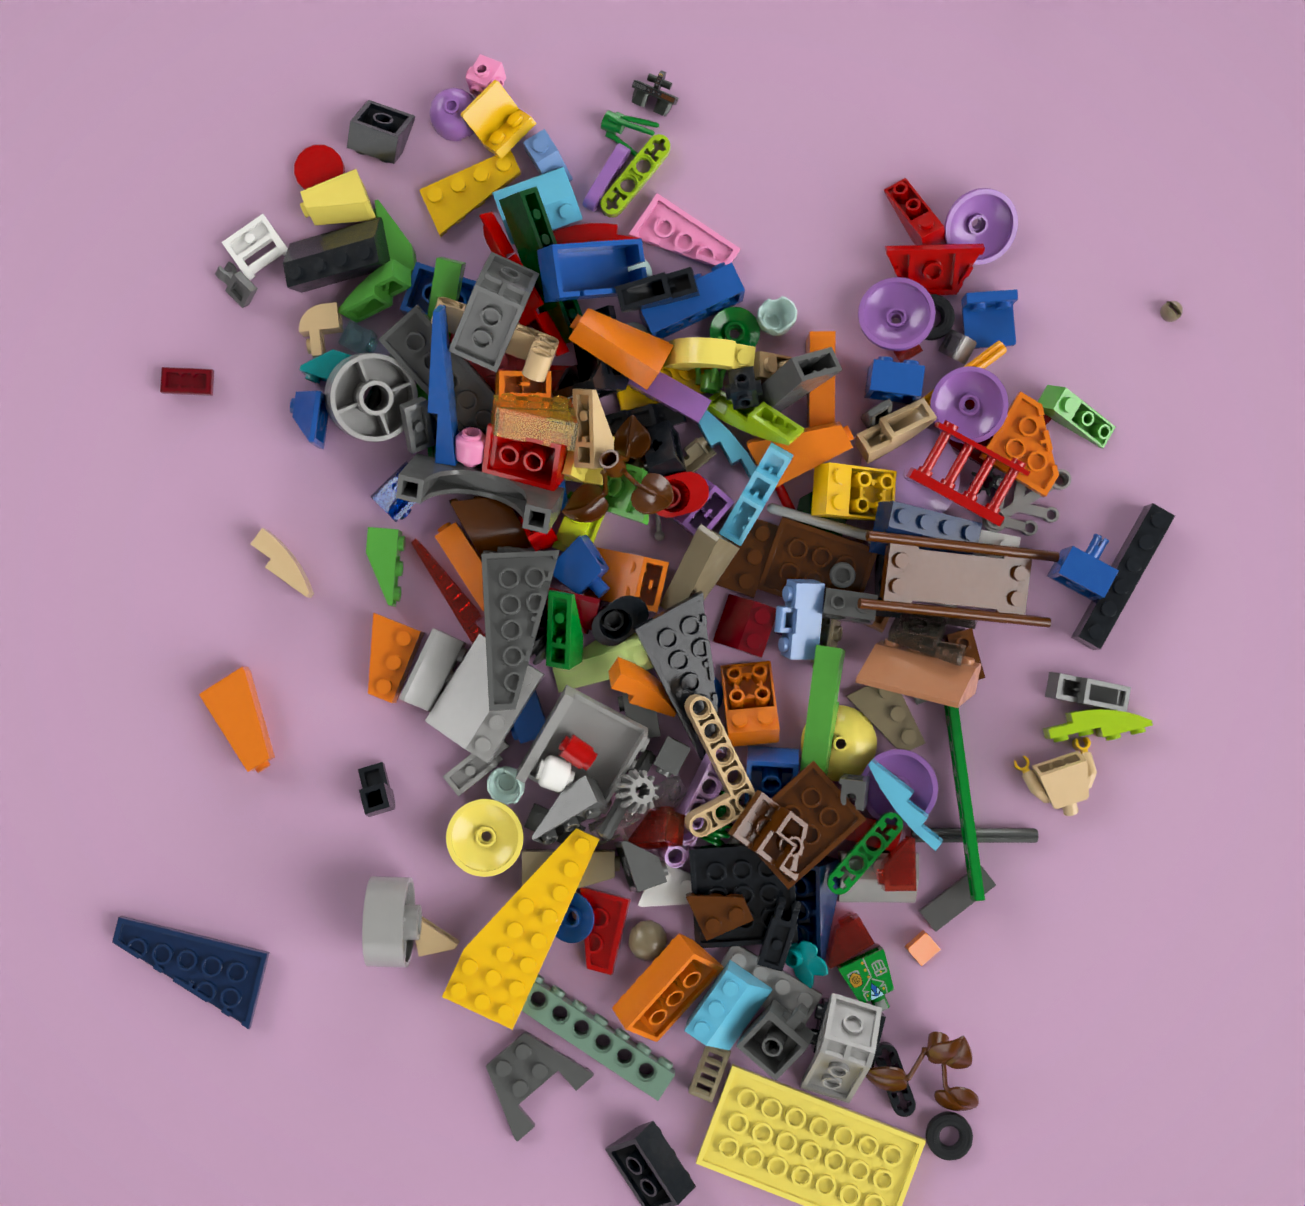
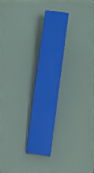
M439 305L433 311L428 413L438 414L435 463L455 466L458 463L455 457V436L459 431L451 352L448 351L450 341L446 305Z

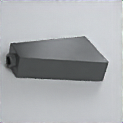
M825 348L788 360L762 384L763 395H758L759 405L764 401L777 411L782 412L841 372L842 367L833 348Z

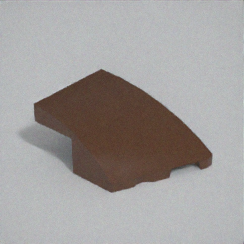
M475 496L474 499L458 501L456 498L449 500L480 556L483 554V550L497 551L498 547L529 548L532 546L515 511L509 505L483 496Z
M757 790L728 834L792 880L796 881L799 874L796 871L799 856L803 855V841L807 835L808 824L792 811L781 807L766 794Z

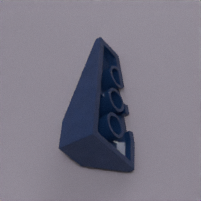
M825 856L795 883L796 901L801 902L797 918V944L802 941L811 942L818 948L817 956L821 957L824 961L838 894H834L828 888L827 877L839 864V859ZM835 876L833 878L835 883L833 888L836 889L840 885V878Z

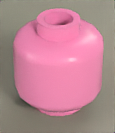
M468 427L455 436V457L458 462L466 467H476L483 463L486 435L480 429Z

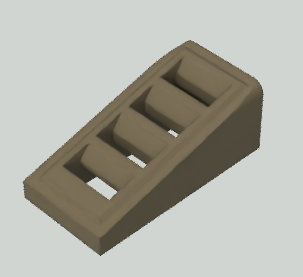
M705 1046L688 1087V1093L712 1103L731 1051ZM709 1052L723 1057L722 1060L719 1061L709 1057ZM705 1062L719 1067L718 1070L715 1071L704 1066ZM703 1072L715 1078L711 1081L701 1077V1073ZM701 1083L705 1086L710 1087V1090L706 1091L702 1088L697 1087V1084Z

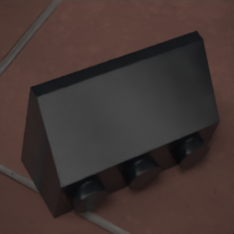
M654 1121L636 1127L605 1149L641 1206H677L696 1187L690 1174L685 1170L675 1151L670 1147L661 1129Z

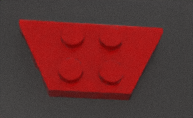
M983 243L885 246V251L897 277L911 279L919 283L929 294L957 295L963 286L964 279L974 269V262L979 255H983L985 252V247Z

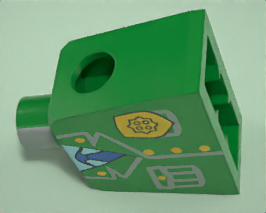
M880 945L836 965L859 1001L864 1003L871 1001L872 1005L881 1007L882 1011L890 1007L885 994L893 991L894 986L884 949Z

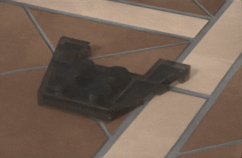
M902 613L901 618L894 619L889 630L888 641L961 666L966 652V645L943 642L942 638L948 625L975 629L978 620Z

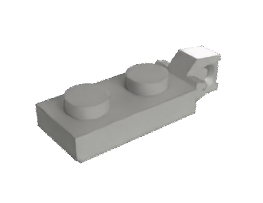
M504 739L489 763L471 753L446 773L443 778L459 797L499 765V762L503 760L500 754L510 745Z

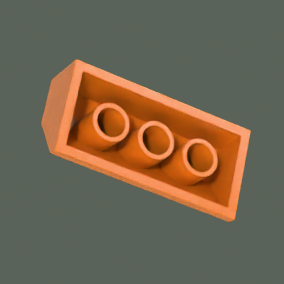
M679 933L671 940L662 953L653 960V963L644 973L636 979L635 983L626 993L620 997L612 1009L626 1030L658 1042L719 975L724 967L696 941Z

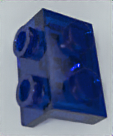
M407 461L370 496L395 522L399 519H405L412 511L411 507L415 504L414 502L396 498L398 475L408 464Z

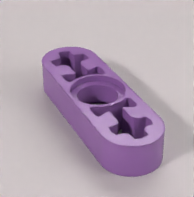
M621 143L616 146L588 191L582 204L584 207L592 212L597 210L601 204L602 197L612 186L626 163L631 149Z

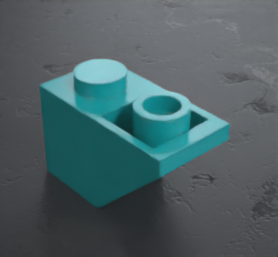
M332 349L302 364L299 370L306 375L305 379L317 384L321 380L327 382L330 373L337 364L352 355Z

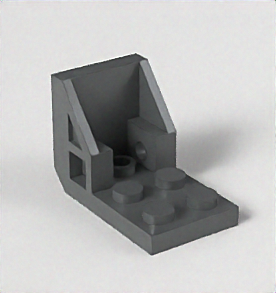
M491 252L475 283L448 351L497 373L539 273Z

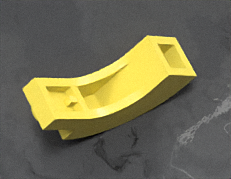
M704 337L677 338L668 341L674 346L664 363V367L684 371L694 368L731 370L749 366L754 367L756 347L737 344L736 341Z

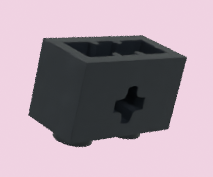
M667 419L646 428L651 436V446L645 454L646 461L643 462L648 474L657 473L666 477L686 472L679 433L671 422Z

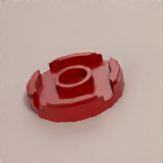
M312 145L305 148L298 155L294 163V175L298 184L304 190L345 173V166L341 156L333 148L326 145Z

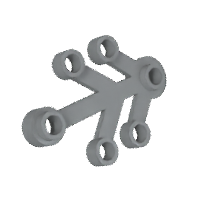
M1058 469L1063 483L1061 485L1054 483L1049 492L1054 489L1063 490L1067 488L1071 483L1070 473L1064 469ZM1004 477L997 479L995 481V484L998 485V483L1002 481ZM1017 481L1012 504L1003 508V500L999 507L1001 509L999 515L1005 517L1000 527L982 518V523L988 531L999 532L1004 528L1021 531L1025 536H1032L1038 530L1036 522L1032 520L1022 522L1009 517L1019 512L1043 518L1047 523H1053L1058 520L1059 511L1054 507L1044 508L1031 505V503L1042 496L1034 491L1025 495L1026 486ZM1049 510L1053 511L1055 514L1053 520L1047 517V512ZM1026 524L1033 526L1032 533L1026 531Z

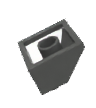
M628 841L614 842L631 892H640L667 882L665 876L669 875L664 860L660 861L658 856Z

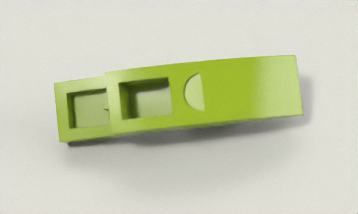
M1088 709L1066 712L1067 723L1043 728V733L1046 739H1053L1054 743L1069 740L1068 735L1078 733L1079 737L1094 734L1093 729H1095L1097 737H1105L1106 741L1121 738L1120 733L1130 731L1131 735L1146 732L1145 727L1153 726V723L1150 719L1129 712Z

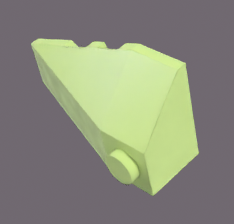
M634 633L622 643L614 646L602 645L595 640L583 648V660L580 664L570 670L556 667L552 669L558 692L560 693L563 692L566 685L575 689L610 680L608 671L618 657L630 661L645 670L653 669V666L636 633Z

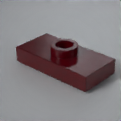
M162 367L160 388L162 394L213 396L214 370Z

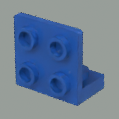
M1017 289L966 293L961 299L964 335L977 342L974 349L989 348L997 341H1001L1005 347L1016 344L1013 304L1018 300Z

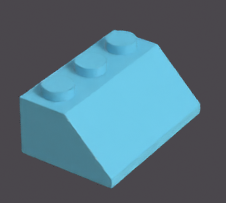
M564 167L492 192L511 245L514 244L499 200L517 192L537 186L552 230L583 219Z
M729 960L687 1019L684 1031L706 1046L730 1050L773 989Z

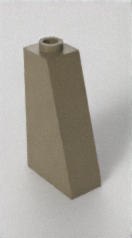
M700 524L659 606L666 610L699 591L703 592L705 600L740 548L722 535Z
M524 849L522 851V886L556 849ZM615 849L594 850L578 888L615 878V871H620V856H615Z

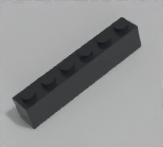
M1154 503L1144 506L1111 567L1119 570L1105 598L1091 601L1071 638L1092 650H1100L1171 525L1175 517L1174 514Z

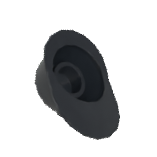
M631 595L622 596L603 606L594 617L591 625L594 638L606 646L622 643L635 633L633 627L648 619V607L640 598Z

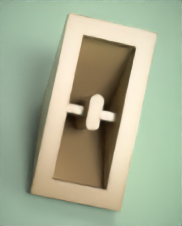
M422 916L420 939L416 940L419 957L453 950L457 947L460 940Z

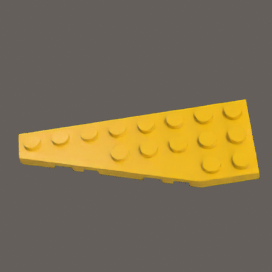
M576 828L463 949L442 995L443 998L513 1030L600 838Z

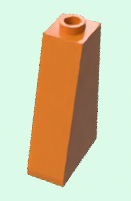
M587 308L583 316L577 314L570 325L573 332L568 338L646 390L659 374L674 346L665 340L590 308Z
M835 331L809 332L805 341L806 354L832 347L835 353ZM833 376L806 395L807 428L835 422V376Z
M838 421L805 428L804 432L789 446L760 437L750 439L746 443L757 466L771 442L794 455L776 486L778 487L853 448L850 441L855 438L848 425L843 427L841 422Z
M447 522L437 529L439 533L434 537L482 611H484L482 559L459 524Z
M242 666L201 692L199 696L247 772L256 770L259 773L271 765L269 761L275 758L251 671L249 667Z

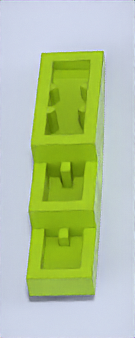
M722 390L709 398L712 401L707 408L708 412L720 420L762 439L789 446L804 432L805 428L764 401L756 407L734 410L732 400H727L726 393Z

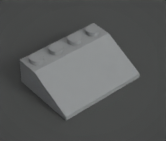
M479 634L425 722L470 753L489 763L545 674L528 664L516 710L489 711L486 637Z

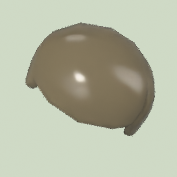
M652 920L641 921L630 931L629 948L638 959L643 961L654 960L666 948V932L660 924Z

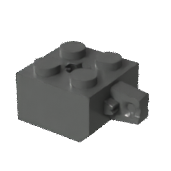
M774 999L742 1033L736 1047L776 1081L810 1045L814 1033L802 1022L807 1016L809 1009L803 1003H800L790 1012Z

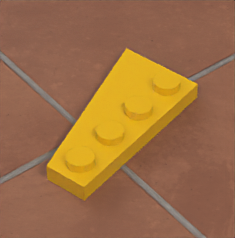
M510 150L502 159L495 155L419 189L440 237L446 234L447 230L453 225L465 219V216L476 207L479 208L483 205L485 200L493 195L492 192L503 189L520 176L521 171Z

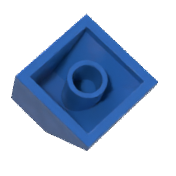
M321 391L296 392L295 398H292L290 402V413H293V419L307 440L317 448L324 449L329 417L325 406V394Z

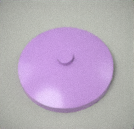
M925 428L898 448L868 464L863 456L860 460L859 466L897 471L896 502L944 513L953 502L906 476L911 467L918 469L919 466H923L936 443L939 434L931 429ZM948 442L931 471L933 472L931 478L939 482L942 478L945 479L957 458ZM960 473L954 482L956 486L953 490L957 492L960 485Z

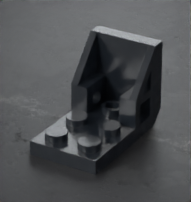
M607 305L595 310L616 319L614 306ZM573 342L578 365L566 368L553 391L555 402L573 403V389H593L597 391L598 397L602 398L626 390L629 378Z

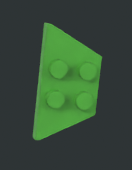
M625 463L627 472L641 484L648 471ZM624 475L619 478L607 476L608 495L604 497L609 503L607 512L648 525L649 514H642L632 506L631 495L637 487ZM570 491L567 498L570 499L574 492Z

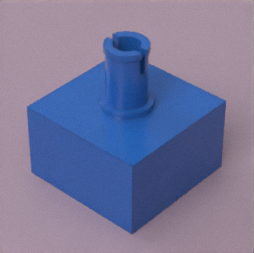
M1094 534L1085 552L1075 546L1062 549L1059 553L1058 562H1054L1047 577L1092 601L1105 598L1119 570L1099 560L1109 540L1106 538L1101 539V535Z

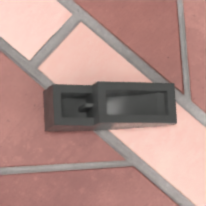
M1049 672L1045 697L1127 712L1131 687L1063 673Z

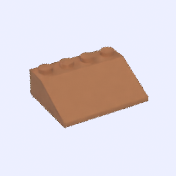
M885 638L875 644L855 682L959 708L976 694L981 664L974 662L975 659L972 657L959 656V658L949 656L950 653L947 651L934 650V652L924 650L925 647L918 644L905 646L899 644L900 641L897 639Z

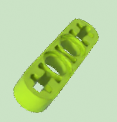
M657 134L651 137L601 199V210L605 216L610 218L618 217L668 157L670 141L666 136ZM662 142L664 143V151L658 150L654 159L657 161L655 162L651 157L655 150L654 144L659 145ZM645 160L651 165L650 170L645 173L639 172L636 168L639 161ZM624 180H631L634 182L635 187L632 191L625 192L620 187L621 183ZM617 190L621 196L616 202L617 209L611 208L608 210L607 201L613 202L617 198V193L614 192Z

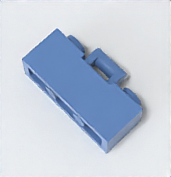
M787 579V584L782 592L783 600L787 606H776L774 632L782 633V637L778 640L780 655L790 660H814L816 645H820L824 583L814 579Z

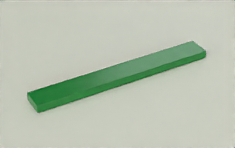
M944 705L970 899L972 901H984L985 894L959 708Z

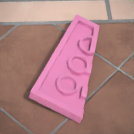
M658 193L629 233V236L641 238L642 242L712 267L723 262L725 265L733 262L741 249Z

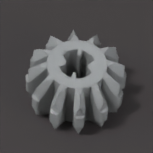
M635 769L630 770L629 775L623 774L620 777L622 783L615 785L620 790V793L616 794L615 797L617 799L622 798L620 807H628L629 813L637 811L639 814L645 813L646 808L653 809L655 807L652 800L660 798L655 794V790H658L660 786L652 784L655 779L654 776L647 777V771L640 770L638 772Z

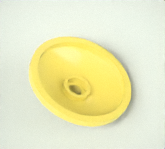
M839 705L827 773V776L832 781L839 782L844 773L863 774L868 763L875 757L877 750L876 733L869 719L860 711L844 705ZM805 724V726H804V728H803V731H802V734H801V740H800L801 752L803 751V743H804V735H805V727H806V724ZM838 739L845 741V746L842 749L836 746Z
M478 799L462 806L451 818L446 832V844L452 860L463 871L480 877L498 875L510 868L519 857L524 841L523 828L518 816L506 804L493 799ZM487 831L491 834L489 841H485L482 838L483 832Z

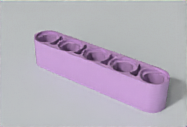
M719 748L716 751V758L720 756L724 758L726 752ZM707 753L660 846V855L666 864L672 868H679L685 864L689 857V847H693L698 838L689 831L685 835H679L681 828L685 826L684 820L691 811L692 805L695 803L703 805L718 797L723 787ZM712 780V784L708 789H702L704 781ZM699 817L694 820L693 829L697 830L703 826V818ZM679 849L675 857L668 858L671 850Z

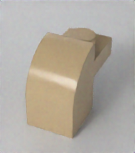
M337 302L315 305L308 309L300 320L299 333L303 337H310V339H306L308 354H312L314 358L326 353L324 335L344 332L342 314L338 313L340 306Z

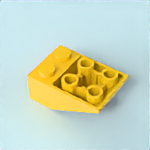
M831 462L816 466L814 468L811 516L875 521L878 502L895 501L897 471Z

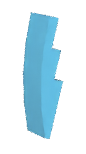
M706 410L697 425L708 442V446L714 448L720 445L730 465L733 466L740 462L747 476L751 479L757 468L753 460L734 435L714 415Z
M771 442L720 530V535L739 546L742 545L791 462L793 454Z
M873 758L868 766L886 798L908 826L936 851L942 844L943 839L923 824L929 815L909 800L914 790Z

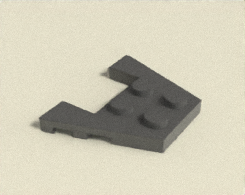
M527 1031L522 1033L486 1065L514 1139L517 1142L535 1127V1123L519 1104L552 1075L559 1071L575 1091L594 1076L590 1069L579 1065L572 1058L566 1057Z

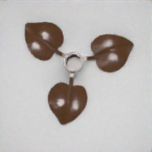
M631 415L615 433L614 450H607L600 456L599 463L603 468L600 472L603 476V490L599 485L588 483L577 488L562 510V513L568 518L577 522L589 523L605 515L609 508V503L604 498L608 495L607 476L619 478L624 475L637 487L631 495L632 506L642 514L657 513L672 504L674 492L671 484L664 476L657 473H649L640 484L626 470L625 462H628L629 458H641L651 446L649 432L634 415Z
M931 1032L928 1036L927 1047H922L921 1054L907 1075L900 1068L885 1066L872 1067L865 1076L872 1084L882 1090H904L907 1088V1081L912 1079L926 1055L931 1063L941 1064L944 1090H937L934 1093L935 1100L939 1105L953 1111H967L976 1108L979 1104V1098L972 1090L965 1087L950 1088L948 1086L946 1065L954 1069H965L972 1064V1051L964 1035L949 1041V1037L945 1033Z

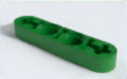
M894 812L882 814L827 877V886L831 892L838 895L848 892L903 829V820L898 814ZM895 817L897 819L895 821V825L897 827L894 830L892 828H889L885 832V834L889 836L888 839L885 840V838L875 830L879 827V829L883 831V829L887 826L885 819H893ZM870 836H877L881 841L880 847L875 851L867 848L866 841ZM855 855L861 856L863 859V866L859 870H853L849 866L850 858ZM845 866L847 871L855 876L850 879L847 875L843 880L845 886L843 888L838 886L835 889L833 888L835 884L833 878L835 876L841 878L845 872L840 869Z

